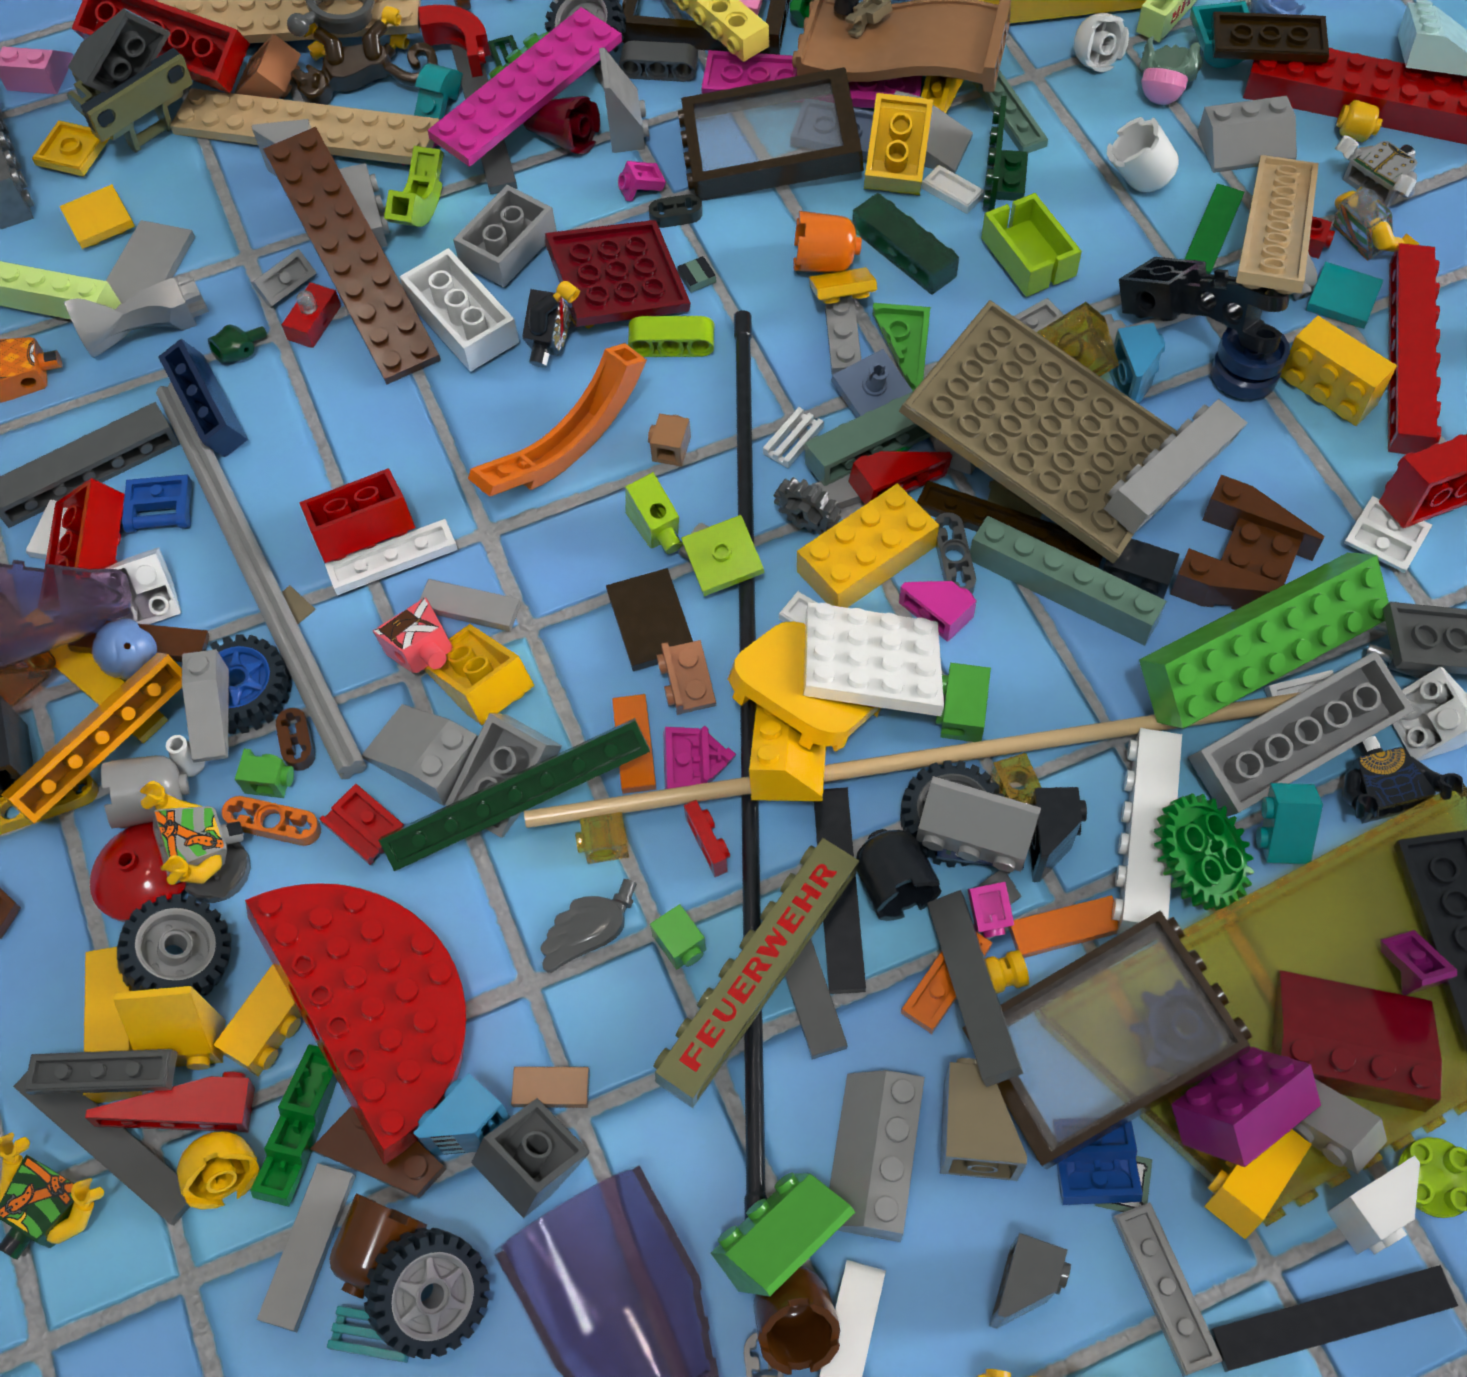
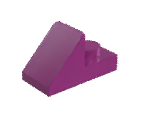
M1415 930L1380 940L1381 953L1401 971L1403 995L1436 987L1457 976V969Z

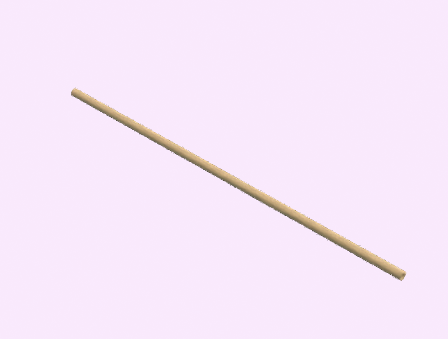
M1301 692L1233 702L1190 726L1261 716ZM1154 714L825 765L824 783L929 767L934 763L942 765L944 761L949 760L955 763L958 761L1137 735L1140 728L1163 731L1177 729L1178 727L1157 723ZM750 776L524 811L526 828L688 804L694 800L701 802L751 794Z

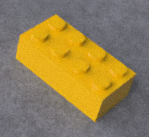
M897 483L797 550V572L826 603L832 606L848 608L935 548L939 524Z

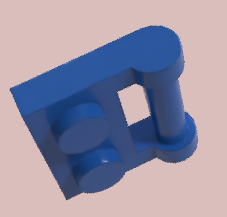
M189 475L126 480L122 516L124 531L130 533L137 532L140 528L178 525L179 528L190 527L192 480ZM176 508V513L137 516L138 511Z

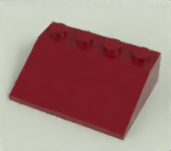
M1279 970L1271 1053L1311 1064L1314 1079L1342 1095L1427 1112L1441 1101L1442 1058L1433 1002L1431 1000Z

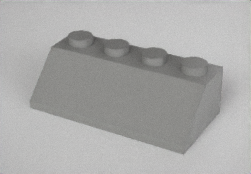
M888 1070L847 1074L829 1189L851 1205L855 1213L837 1231L901 1242L904 1232L925 1077Z

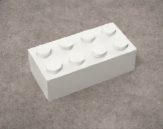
M449 248L399 276L402 287L415 311L470 372L519 343L514 318Z

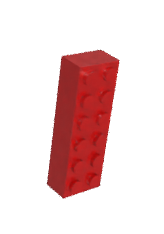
M82 0L72 29L84 40L125 8L167 29L171 33L157 57L174 48L184 57L192 80L231 93L250 45L237 29L156 0Z

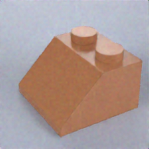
M273 34L248 60L234 93L275 99L281 97L284 99L292 88V85L289 84L290 80H293L291 72L294 69H300L297 63L301 54Z

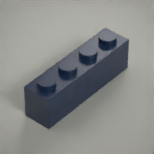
M180 339L158 356L204 445L226 457L248 440L207 360L201 352L183 339Z

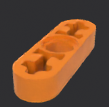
M244 796L232 797L222 807L221 813L225 822L239 821L244 833L301 846L314 843L321 834L319 821L312 812ZM244 808L248 815L254 816V822L250 816L239 815L235 819L233 813L240 812ZM272 813L280 815V821L275 827H263V820L266 816ZM289 819L293 825L304 827L306 822H308L311 828L304 829L300 834L296 827L289 825Z

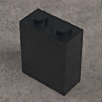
M0 695L1 798L3 797L1 794L33 766V758L27 724Z

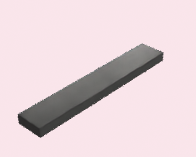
M959 890L928 902V908L986 1087L1024 1074L963 893Z
M27 1072L13 1086L169 1224L174 1226L190 1208L186 1203L185 1197L180 1192L177 1173L125 1128L94 1127L85 1118L86 1110L99 1106L84 1096L83 1093L30 1095L24 1092Z

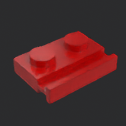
M357 784L352 786L331 807L332 810L326 816L323 815L319 818L324 826L369 865L374 862L373 859L379 853L382 854L384 852L378 841L379 838L404 826L402 822Z

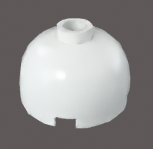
M1098 13L1089 16L1081 23L1074 37V51L1076 57L1084 66L1103 73L1115 67L1111 66V64L1116 59H1122L1128 46L1129 30L1127 27H1124L1122 22L1124 20L1121 17L1108 13Z

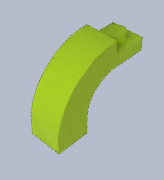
M421 146L413 147L409 176L403 192L388 190L384 214L385 220L390 223L423 227L430 221L438 205L443 185L439 181L444 152L441 149Z

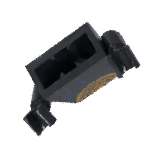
M1371 736L1356 745L1361 757L1355 760L1345 774L1342 798L1356 810L1355 816L1360 818L1363 824L1423 809L1435 796L1436 792H1440V797L1443 800L1450 799L1452 791L1462 794L1463 778L1455 773L1442 775L1431 770L1410 756L1407 750L1402 747L1383 751L1377 737Z

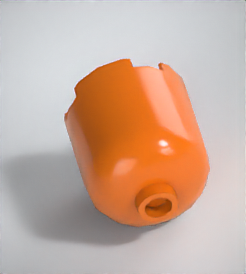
M799 211L794 245L798 246L797 257L793 258L794 271L833 273L847 270L853 262L854 255H860L862 238L856 237V228L853 222L844 216Z

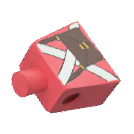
M426 597L373 630L384 653L412 673H418L427 666L432 669L441 668L446 662V654L453 648Z

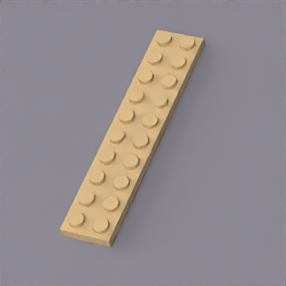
M156 0L237 29L249 43L266 42L273 34L283 41L314 39V33L306 38L304 36L298 37L291 34L287 28V20L290 15L294 13L304 15L309 12L306 0ZM325 0L318 7L327 13L342 15L359 10L363 3L359 0ZM375 0L372 9V19L364 29L352 34L332 35L337 38L363 36L378 19L381 20L382 11L385 6L399 9V15L402 16V20L399 26L388 24V30L384 35L420 33L418 7L421 6V0Z
M191 88L172 124H170V128L175 135L258 145L252 125L309 119L311 128H317L331 155L410 165L414 146L433 148L435 142L429 139L427 130L440 119Z
M1266 155L1260 156L1236 283H1240L1250 289L1270 288L1281 294L1302 293L1305 282L1319 163Z

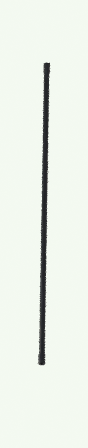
M741 310L734 314L738 515L742 516L754 544L750 343L752 338V316L750 312ZM755 577L739 583V653L756 641ZM751 699L742 706L740 705L741 778L749 776L757 704ZM751 794L741 795L743 938L750 929L756 932L761 925L759 800H751ZM762 1010L744 1034L745 1220L748 1218L746 1212L753 1204L761 1199H768L765 1188Z

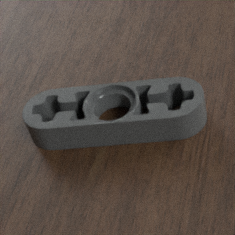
M942 513L937 516L935 521L939 524L936 549L944 581H952L961 588L960 584L956 582L957 572L961 571L962 582L966 583V586L963 588H966L973 594L976 575L963 521L954 513ZM945 525H949V528L953 530L952 539L948 540L946 528H943ZM950 550H957L962 553L963 558L959 561H952L945 554Z

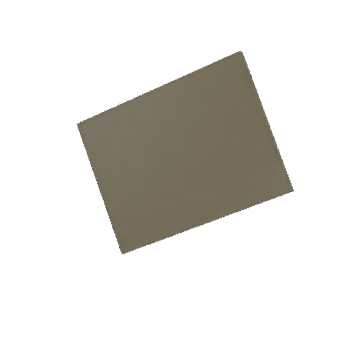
M991 300L986 303L899 410L901 414L1113 564L1120 557L1134 534L1129 532L1103 509L1111 499L1108 495L1109 491L1121 479L1126 483L1128 480L1125 478L1137 464L1143 467V461L1155 448L1161 451L1159 447L1172 433L1176 437L1178 436L1176 434L1177 430Z

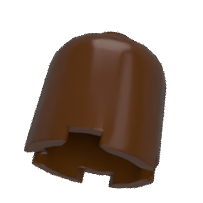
M356 1193L329 1258L332 1272L336 1277L344 1281L341 1290L364 1299V1286L370 1285L367 1275L370 1268L376 1269L378 1263L374 1260L378 1254L382 1253L385 1255L388 1251L386 1245L392 1240L399 1242L401 1234L406 1232L415 1233V1229L426 1228L427 1224Z
M800 1266L770 1297L755 1294L753 1307L762 1357L773 1369L787 1375H791L792 1370H803L806 1368H810V1372H816L831 1362L840 1347V1325L827 1287L815 1272Z

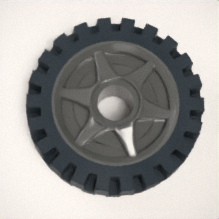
M951 760L944 761L941 767H939L938 763H934L929 766L928 771L925 768L920 770L917 778L913 777L908 784V788L905 789L901 803V827H903V831L911 833L916 839L933 776L1004 797V795L999 793L1000 786L996 781L991 783V775L986 771L982 775L979 773L980 767L972 764L970 769L966 768V762L958 761L957 766H952ZM918 841L926 857L933 858V864L940 865L941 861L947 862V867H955L956 863H961L962 867L970 864L936 859L937 851L926 848L922 842Z

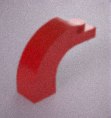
M442 4L418 7L424 43L430 46L453 44L463 48L467 52L472 77L483 76L481 64H486L485 56H491L486 30L479 18L468 10L452 5Z

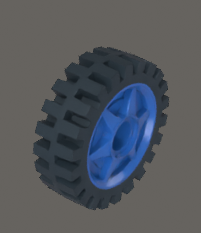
M243 634L236 635L234 642L230 636L222 638L223 645L221 646L217 641H214L210 644L212 650L217 649L229 669L228 733L236 734L237 729L242 734L249 733V726L251 725L255 730L262 728L260 721L265 719L268 724L274 720L272 713L280 714L283 711L281 703L287 704L289 700L287 692H291L292 687L290 673L279 652L268 641L264 639L259 641L253 635H249L248 639Z

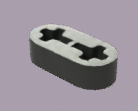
M693 194L654 200L649 205V219L656 220L659 228L694 223L702 217V201Z

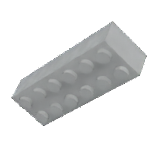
M1376 650L1194 753L1188 759L1212 798L1216 799L1218 808L1222 806L1227 807L1226 816L1229 817L1262 800L1263 797H1267L1270 783L1290 784L1415 710Z

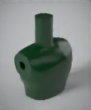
M229 324L224 326L216 335L209 337L208 345L212 354L219 362L240 361L253 354V342L266 338L267 333L263 326L244 332L239 327Z

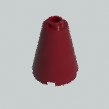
M586 96L552 99L527 119L523 125L527 130L575 154L582 155L588 153L596 143L592 139L594 133H599L600 113L597 104L590 101V98Z

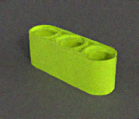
M705 316L635 317L629 322L628 346L643 357L708 356L714 350L715 324L710 318Z

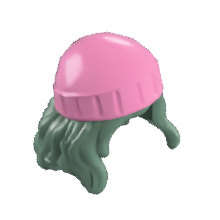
M1151 36L1145 44L1140 62V69L1143 72L1141 80L1144 95L1151 102L1159 105H1168L1175 102L1183 94L1189 81L1196 79L1197 73L1203 64L1202 57L1200 56V44L1195 42L1191 45L1190 49L1186 47L1179 48L1177 45L1170 48L1168 45H1165L1154 51V37Z

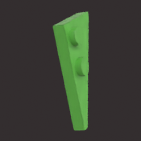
M873 303L872 314L906 382L914 391L923 381L930 307Z

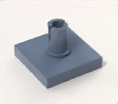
M884 349L833 374L831 382L856 418L889 403L893 399L912 392V389Z

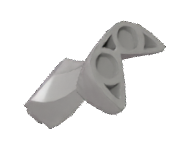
M175 277L158 282L139 291L120 304L115 310L86 299L76 298L64 302L82 343L93 358L119 342L131 330L148 327H173L186 330L197 326L194 317L209 312L194 279L178 285Z

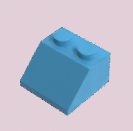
M1154 322L1119 328L1108 365V371L1115 388L1138 404L1151 388L1155 373L1159 371L1161 353L1165 351L1164 337L1162 334H1158Z

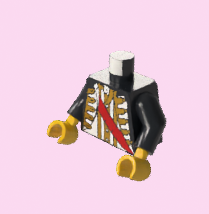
M562 281L558 285L556 293L530 289L522 336L523 340L532 349L529 363L534 366L547 367L549 354L560 356L563 352L567 336L577 330L570 308L564 299L568 303H572L579 296L580 290L568 281ZM587 325L585 327L589 329L594 325Z

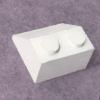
M1415 1155L1327 1212L1357 1255L1368 1248L1375 1255L1407 1235L1402 1227L1415 1220L1420 1162Z

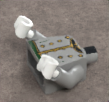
M1347 135L1343 136L1335 147L1336 150L1342 152L1343 156L1350 161L1343 181L1356 190L1360 187L1364 188V190L1365 188L1374 190L1377 193V200L1386 208L1392 204L1399 194L1405 198L1413 196L1417 182V174L1414 172L1417 161L1415 159L1416 153L1412 146L1403 145L1401 148H1398L1389 141H1382L1375 146L1358 148L1359 144L1356 140Z

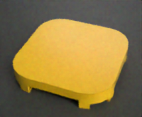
M794 621L775 625L742 650L735 658L727 679L734 690L732 698L741 706L751 699L802 733L798 742L799 745L809 750L813 744L832 746L836 752L845 746L848 737L872 715L877 717L882 708L803 696L805 624Z

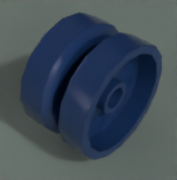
M1227 327L1221 337L1218 351L1211 364V377L1216 386L1236 398L1248 400L1264 398L1273 392L1279 381L1281 371L1290 355V344L1284 334H1282L1280 347L1276 352L1268 354L1258 353L1241 346L1237 331Z

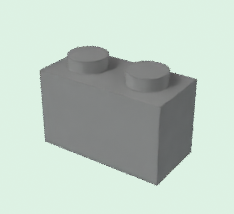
M1315 1079L1321 1106L1296 1125L1293 1130L1310 1142L1313 1147L1323 1152L1325 1157L1338 1167L1344 1165L1358 1174L1387 1142L1382 1118Z

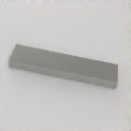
M317 1163L257 1320L298 1332L356 1176L353 1173Z
M1149 1202L1115 1215L1112 1218L1182 1376H1187L1222 1362L1223 1359L1151 1203Z

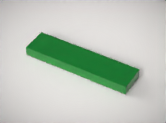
M1217 184L1185 256L1186 260L1206 261L1207 274L1212 273L1245 191Z

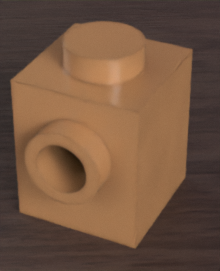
M659 413L656 425H651L648 434V443H650L653 462L682 467L691 439L689 418Z

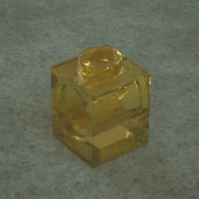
M1023 753L993 762L990 774L992 783L996 781L1000 786L999 793H1003L1006 798L1030 804L1034 789L1042 787L1027 754ZM1010 783H1020L1024 786V789H1014L1010 786Z
M622 812L580 819L581 832H575L578 853L585 852L588 864L629 858Z

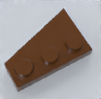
M352 1106L310 1148L316 1154L339 1162L348 1168L364 1173L417 1198H420L446 1170L418 1141L384 1165Z

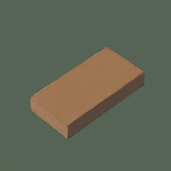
M514 1067L511 1105L513 1107H526L538 1098L547 1108H588L589 1067Z

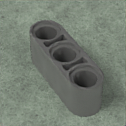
M628 41L622 46L619 66L629 79L685 82L695 77L699 53L693 45L687 43Z

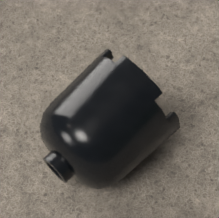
M877 830L869 835L868 840L857 852L856 859L859 860L857 872L870 904L880 920L891 921L904 918L903 911L915 905L918 906L919 910H922L928 906V902L937 899L942 892L939 887V879L922 847L915 837L907 831Z

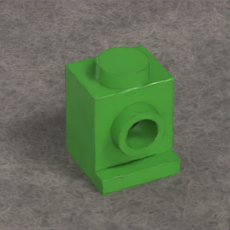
M244 748L235 781L244 794L284 798L287 787L292 785L294 768L286 766L283 760L275 755L263 754L259 757L255 756L251 749Z

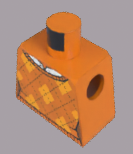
M32 337L0 339V403L45 389L47 387V370L62 368L59 352L57 350L43 352L37 340Z

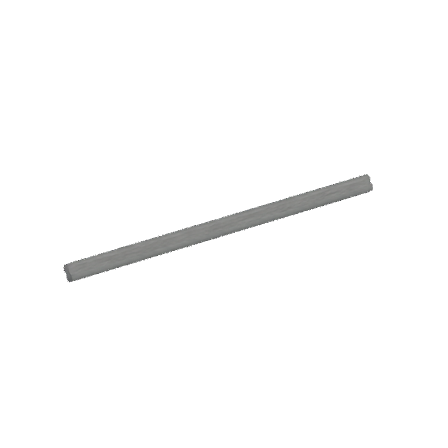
M170 382L168 387L160 386L156 394L341 779H350L354 773H362L367 767L213 450L202 443L172 383Z

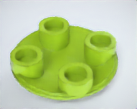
M1433 1137L1421 1138L1409 1144L1402 1152L1398 1166L1414 1155L1420 1162L1416 1208L1437 1218L1455 1217L1467 1211V1150L1462 1147H1456L1446 1140Z

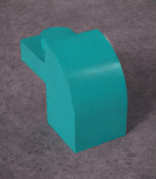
M431 63L426 64L421 69L415 83V87L419 88L414 116L438 118L441 120L445 116L448 98L458 99L463 73Z

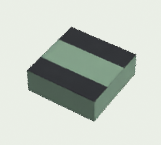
M704 256L677 266L678 274L690 293L716 283V275Z

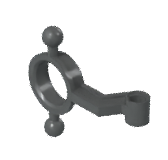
M306 0L309 12L304 15L300 13L290 15L287 20V28L291 34L298 37L307 34L309 25L313 23L332 34L345 35L356 33L370 23L375 0H359L363 3L359 10L342 15L327 13L320 9L318 5L325 0Z

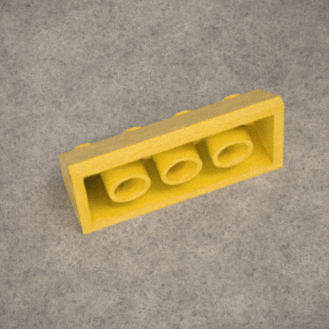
M756 704L749 765L751 800L823 801L826 746L813 744L809 750L799 745L798 742L802 733L758 704Z

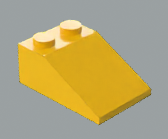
M876 93L864 189L920 195L933 99Z
M471 624L449 638L453 648L446 654V662L441 668L432 669L429 666L424 668L425 672L445 693L480 725L486 722L489 713L498 714L512 702L522 698L528 690L534 687L520 657Z
M192 986L114 993L113 1001L133 1050L173 1049L178 1052L175 1067L187 1066L188 1069L204 1070L210 1068V1064L223 1063V1054L213 1044L224 1031L226 1020Z

